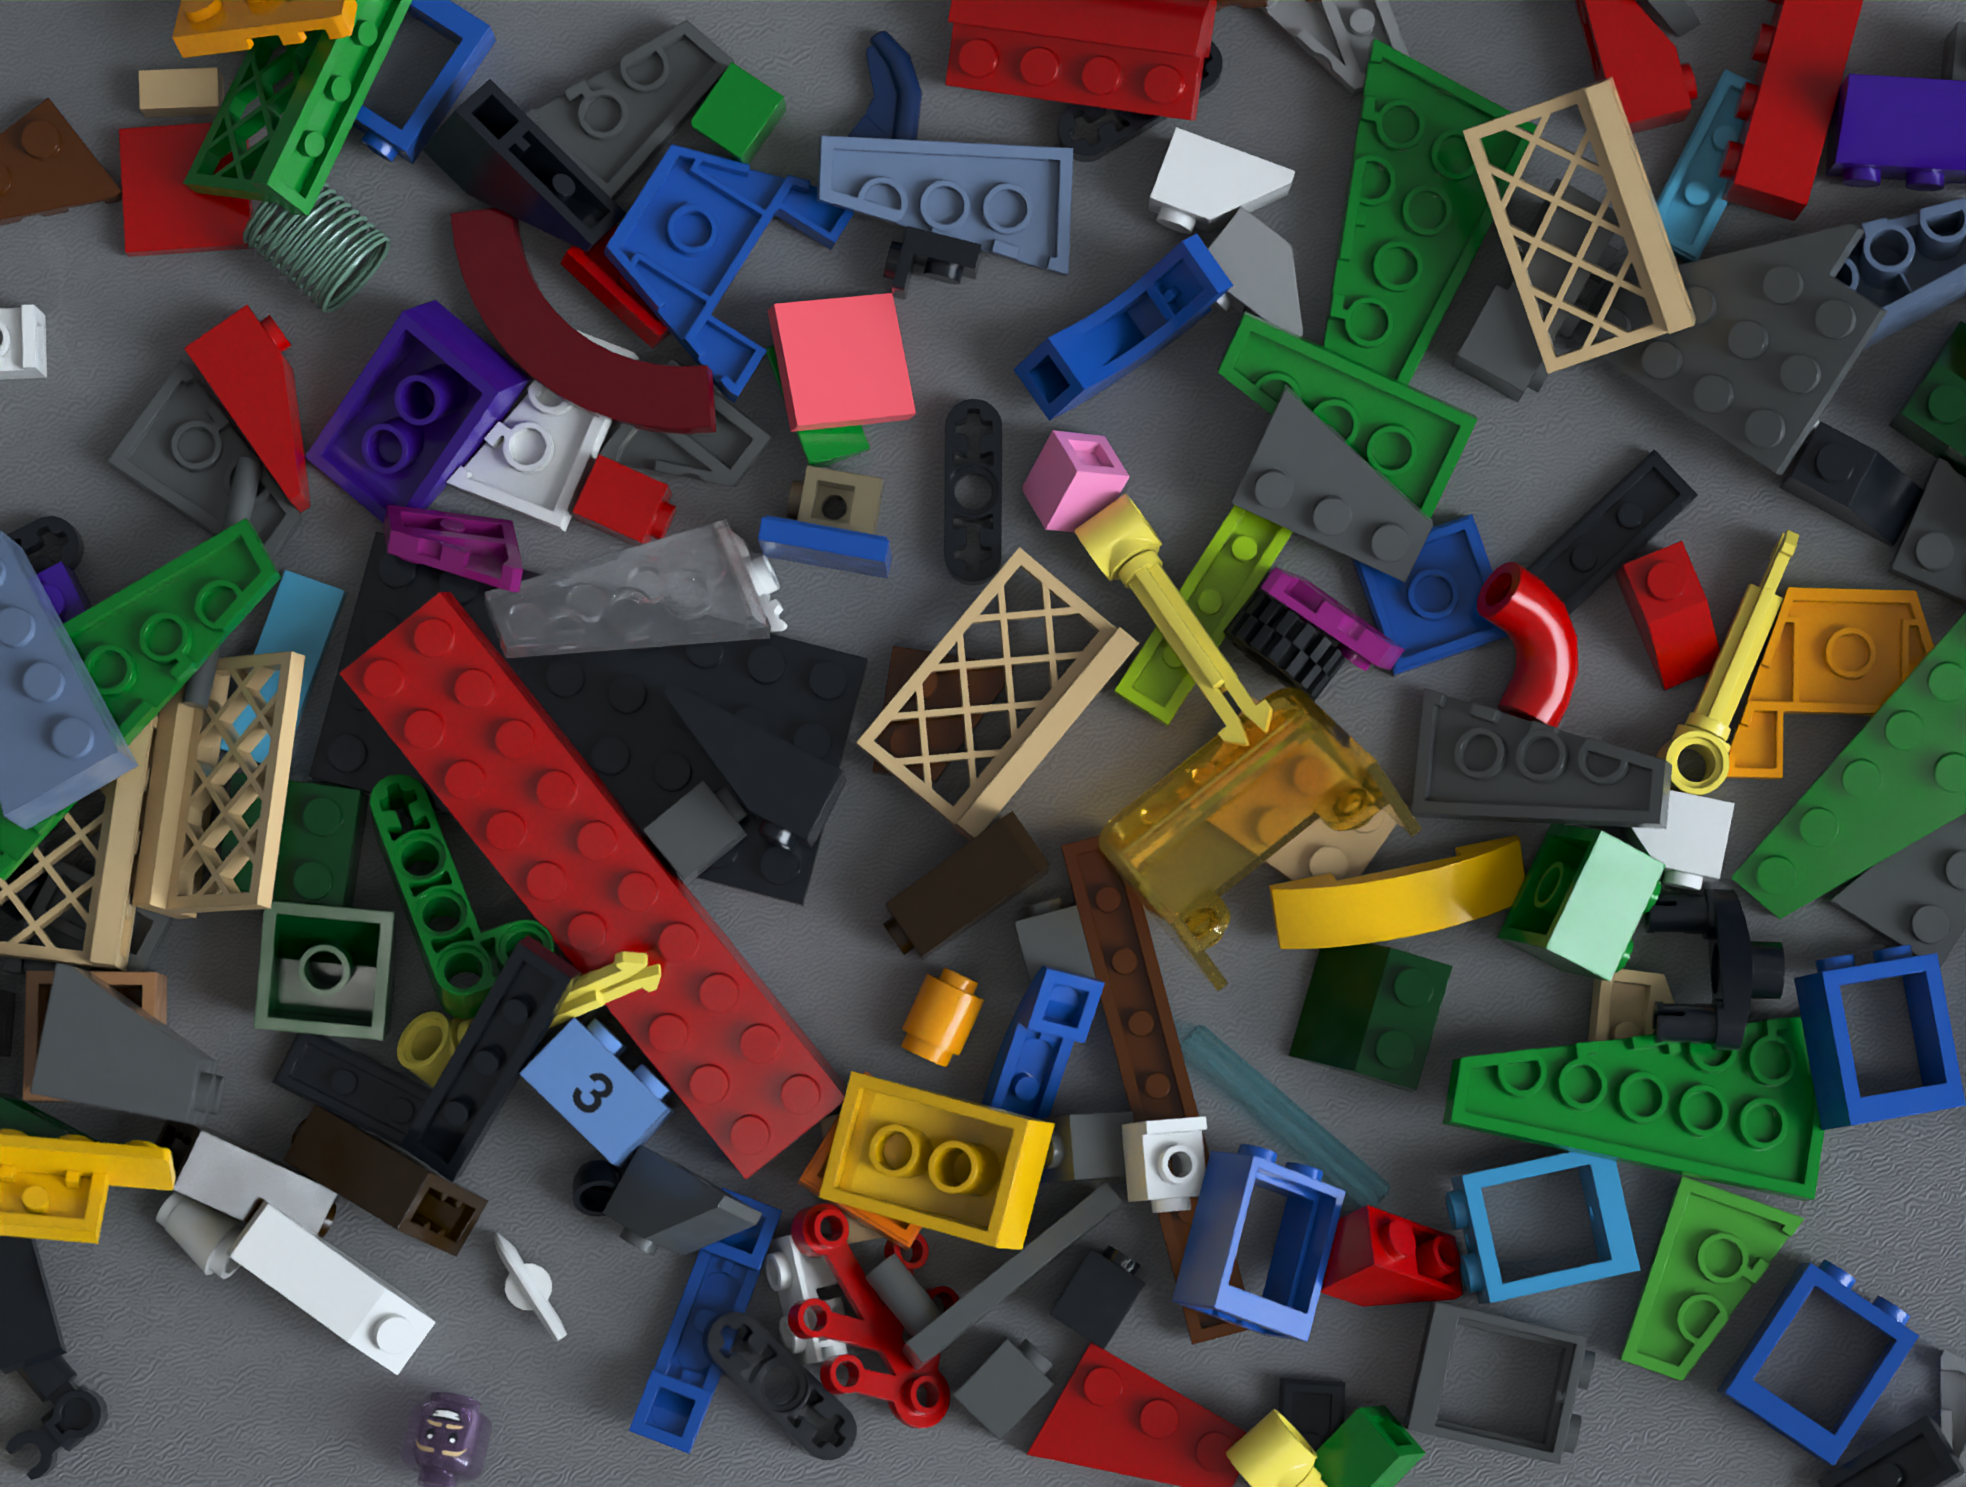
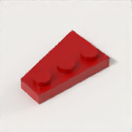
M1090 1342L1029 1448L1027 1455L1181 1487H1233L1240 1473L1227 1457L1226 1451L1247 1432Z

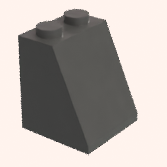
M56 963L30 1094L206 1126L208 1114H218L223 1098L225 1077L216 1075L218 1062L93 973L70 965Z

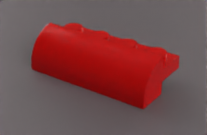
M952 0L948 22L953 23L945 86L1196 121L1204 58L1210 55L1217 0Z

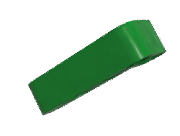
M403 774L387 776L380 780L372 789L369 799L375 837L440 1005L444 1011L453 1017L461 1019L474 1018L517 943L529 935L554 953L553 938L546 927L536 921L527 919L514 921L481 933L426 790L412 776ZM403 809L404 814L410 817L412 831L403 835L402 826L394 810ZM419 861L432 862L437 866L433 872L423 876L412 875L406 871L410 865ZM442 916L452 917L459 921L454 928L444 932L433 931L427 927L432 920ZM462 972L474 973L481 978L477 984L463 989L454 987L449 983L453 976Z

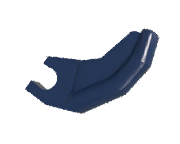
M887 31L877 32L871 37V46L866 51L874 96L866 114L847 137L917 140L922 90L911 56Z

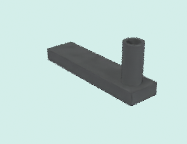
M1106 1181L944 1313L895 1253L873 1269L865 1279L912 1336L901 1351L918 1371L1115 1212L1123 1201Z

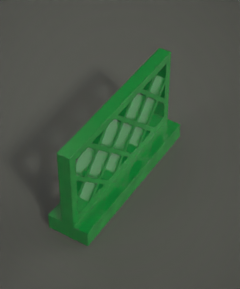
M356 0L358 6L351 36L330 40L325 29L313 30L307 35L304 43L286 45L287 51L268 65L267 63L273 50L282 44L279 36L254 38V45L251 50L247 51L183 184L195 193L278 203L291 214L309 216L412 0ZM293 71L295 80L274 95L272 86ZM259 96L261 105L243 119H240L247 104ZM266 126L268 135L250 149H247L246 140ZM232 151L234 160L213 175L220 159Z

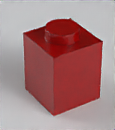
M599 454L572 513L577 521L647 551L652 538L659 541L664 539L675 516L677 506L669 503L672 496L669 485Z

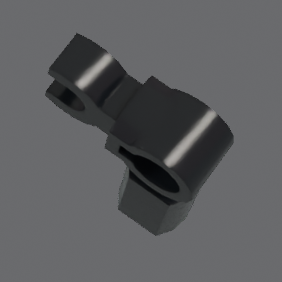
M62 1355L16 1370L42 1403L50 1399L55 1407L41 1417L43 1426L39 1430H28L16 1434L10 1439L5 1448L9 1454H15L28 1443L35 1444L39 1448L41 1459L37 1466L27 1473L30 1480L46 1476L53 1470L57 1462L58 1451L61 1448L70 1452L86 1437L99 1432L107 1420V1405L103 1397L95 1391L79 1389L73 1382L77 1377V1373Z

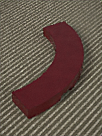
M497 208L450 214L454 247L461 274L475 307L489 331L508 355L539 384L563 401L590 415L631 425L636 429L675 434L716 432L713 373L708 365H658L628 358L592 342L572 328L554 310L542 294L525 256L517 218Z

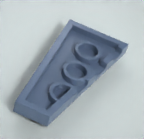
M823 135L819 137L818 202L904 228L909 226L981 244L983 252L1062 276L1069 275L1073 148Z

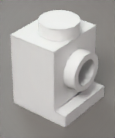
M34 304L21 305V307L0 308V331L3 334V341L0 345V380L47 378L45 315Z
M1206 1116L1122 1124L1128 1202L1151 1200L1152 1213L1191 1210L1190 1197L1199 1196L1206 1171L1202 1130L1207 1129ZM1171 1155L1173 1162V1174L1170 1172L1168 1167V1161Z

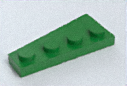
M1246 311L1243 312L1217 368L1219 374L1270 414H1272L1285 384L1289 386L1308 408L1322 421L1332 426L1351 448L1374 469L1377 468L1429 518L1432 517L1478 420L1474 414Z

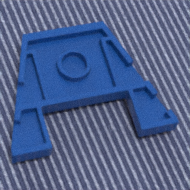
M671 144L607 243L603 254L698 365H708L713 373V383L728 400L735 403L767 350L713 317V311L774 216L779 217L832 250L854 215V212L818 202L817 186L810 185V180L791 175L782 178L752 170L750 165Z

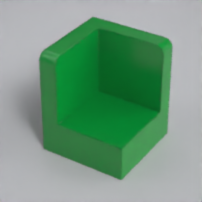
M731 62L692 118L691 125L696 132L731 154L732 160L750 164L787 111L784 96Z
M1385 1405L1357 1408L1315 1452L1318 1458L1315 1459L1313 1466L1321 1473V1478L1329 1487H1394L1426 1452Z

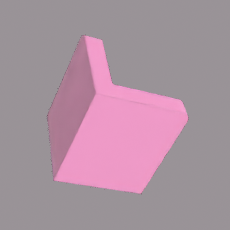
M1052 430L1027 476L1022 490L1045 530L1074 532L1077 527L1118 499L1130 476L1105 436Z

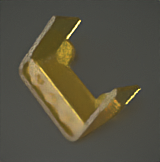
M1282 688L1270 693L1261 700L1265 699L1273 709L1267 733L1243 714L1239 718L1249 740V746L1228 744L1222 740L1219 734L1114 816L1104 826L1099 836V848L1113 868L1176 947L1217 991L1225 987L1228 982L1205 952V949L1212 947L1222 938L1230 923V911L1220 896L1317 819H1320L1327 827L1335 831L1354 830L1366 825L1376 813L1383 809L1411 837L1422 830L1378 762L1299 688Z

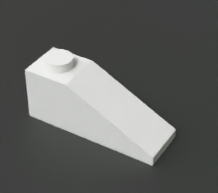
M264 1200L226 1252L229 1257L342 1339L396 1375L399 1374L436 1323L413 1299L266 1200Z

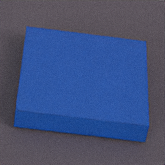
M1472 514L1432 527L1406 582L1351 558L1375 628L1405 649L1391 669L1393 677L1509 637L1502 629L1480 616L1477 610V598L1480 590L1493 571Z
M768 515L761 519L758 542L762 554L766 557L888 579L892 554L890 542L885 536Z

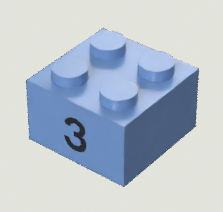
M574 1017L519 1074L611 1164L623 1167L636 1153L639 1145L643 1146L675 1113L665 1102L674 1092L647 1066L641 1064L633 1071L619 1057L627 1047L602 1022L595 1018L587 1026L584 1022Z

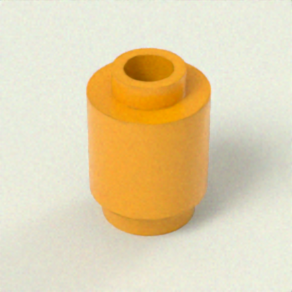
M946 967L943 968L939 978L927 973L901 1028L907 1032L901 1047L933 1063L947 1067L953 1054L960 1056L985 1002L983 998L974 994L979 983Z

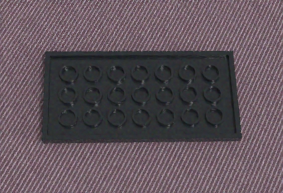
M375 532L310 770V778L371 794L376 784L387 776L396 774L412 776L426 790L434 811L452 815L339 674L439 592H451L642 831L702 781L706 783L713 793L724 785L747 813V816L738 822L747 836L697 876L696 879L804 906L824 827L812 849L798 843L794 853L759 836L760 833L756 831L759 822L753 819L664 696L663 691L669 681L840 768L868 658L523 570L519 593L510 592L424 564L404 561L398 556L387 553L384 533ZM652 842V844L656 847V849L660 852V854L664 857V859L668 862L672 869L677 874H679L676 871V869L671 865V863L666 859V857L662 854V852L657 848V846Z

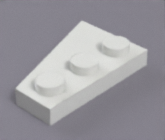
M578 331L592 342L614 353L639 361V357L632 351ZM534 380L527 388L528 394L503 423L498 421L484 438L487 442L465 467L460 465L446 483L452 488L566 532L573 515L574 506L613 421L586 413L563 401Z

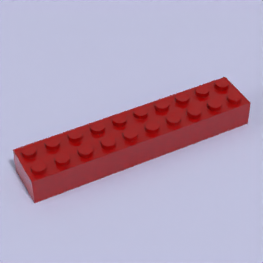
M439 592L339 673L537 921L547 928L553 941L574 967L581 972V975L615 963V954L622 951L646 953L648 958V965L646 967L656 964L661 965V977L657 990L649 993L644 988H640L605 1003V1005L745 1180L843 1103L847 1085L451 592Z

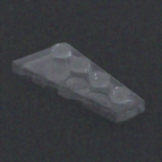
M727 519L521 581L519 593L500 588L485 592V606L506 658L770 638L771 625Z

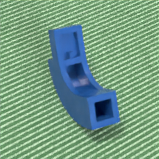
M1195 234L1181 241L1144 276L1112 301L1081 321L1048 337L1013 370L1050 421L1102 392L1162 351L1211 312L1210 306L1234 285L1198 234Z

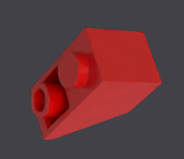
M1366 1205L1339 1219L1320 1293L1361 1307L1454 1300L1463 1295L1459 1269L1460 1256L1457 1250L1456 1237Z

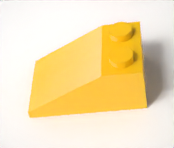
M851 1071L819 1198L995 1248L1022 1250L1055 1124L992 1106Z

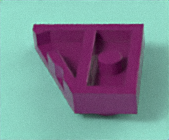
M1275 567L1261 586V589L1288 606V611L1289 609L1299 615L1302 621L1309 623L1317 629L1316 632L1322 629L1340 641L1336 648L1341 651L1348 661L1364 671H1367L1372 663L1378 667L1391 670L1405 650L1303 576Z

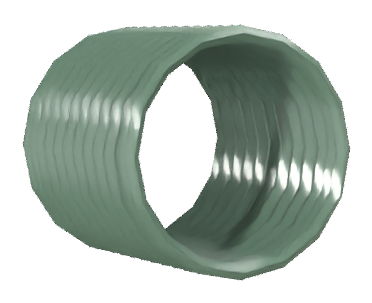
M324 183V190L320 192L316 200L318 201L321 198V201L311 210L309 216L294 215L283 208L269 226L259 233L267 220L280 207L278 203L262 201L246 224L243 231V243L248 244V248H257V255H264V262H272V269L280 268V276L287 275L288 282H295V289H303V296H311V303L317 302V308L322 309V313H332L352 299L374 275L390 249V237H386L382 230H375V224L368 223L367 217L360 216L359 210L352 209V203L344 202V196H337L335 189H329V183ZM329 205L326 212L317 219L322 209ZM336 212L333 220L325 225L329 217ZM344 219L341 226L332 233L335 226ZM350 226H352L348 234H346L342 239H340L344 231L348 229ZM359 233L356 240L347 247L350 240ZM270 241L268 246L261 250L263 245ZM278 247L275 254L269 257L271 252ZM372 250L356 275L330 300L335 290L351 275L364 256ZM287 252L283 261L277 264L279 258ZM294 260L291 267L285 270L287 264ZM303 265L299 273L292 278L294 272ZM310 273L307 280L301 283L302 279ZM319 278L315 286L308 291L310 285Z

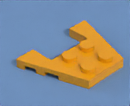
M181 0L172 38L183 58L251 50L254 45L252 38L274 35L279 36L283 45L304 43L307 38L306 31L321 29L326 30L330 40L345 38L352 35L358 4L356 0Z
M1788 587L1782 596L1784 599L1769 633L1730 744L1731 748L1728 753L1730 764L1725 779L1780 780L1783 778L1784 714L1873 716L1934 647L1917 592L1915 590Z

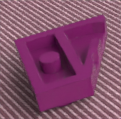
M387 505L383 525L387 553L398 556L407 562L424 564L503 590L519 593L523 565L513 520Z

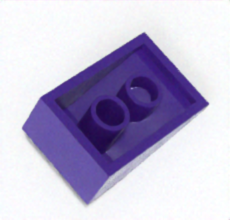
M432 300L402 311L305 458L382 523H384L387 505L427 509L448 485L446 483L460 465L464 467L483 445L486 435L498 421L501 422L530 381V378L438 301Z

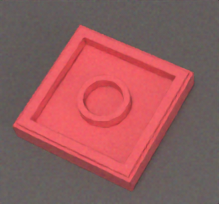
M893 293L776 303L767 310L791 432L910 420L916 414Z

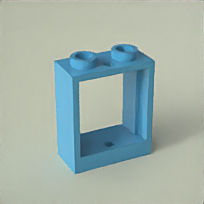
M1571 1151L1451 1178L1453 1191L1446 1192L1445 1194L1447 1212L1453 1229H1462L1467 1254L1460 1256L1461 1275L1467 1292H1476L1479 1304L1498 1302L1640 1270L1617 1164L1614 1160ZM1578 1167L1599 1262L1502 1283L1481 1188Z

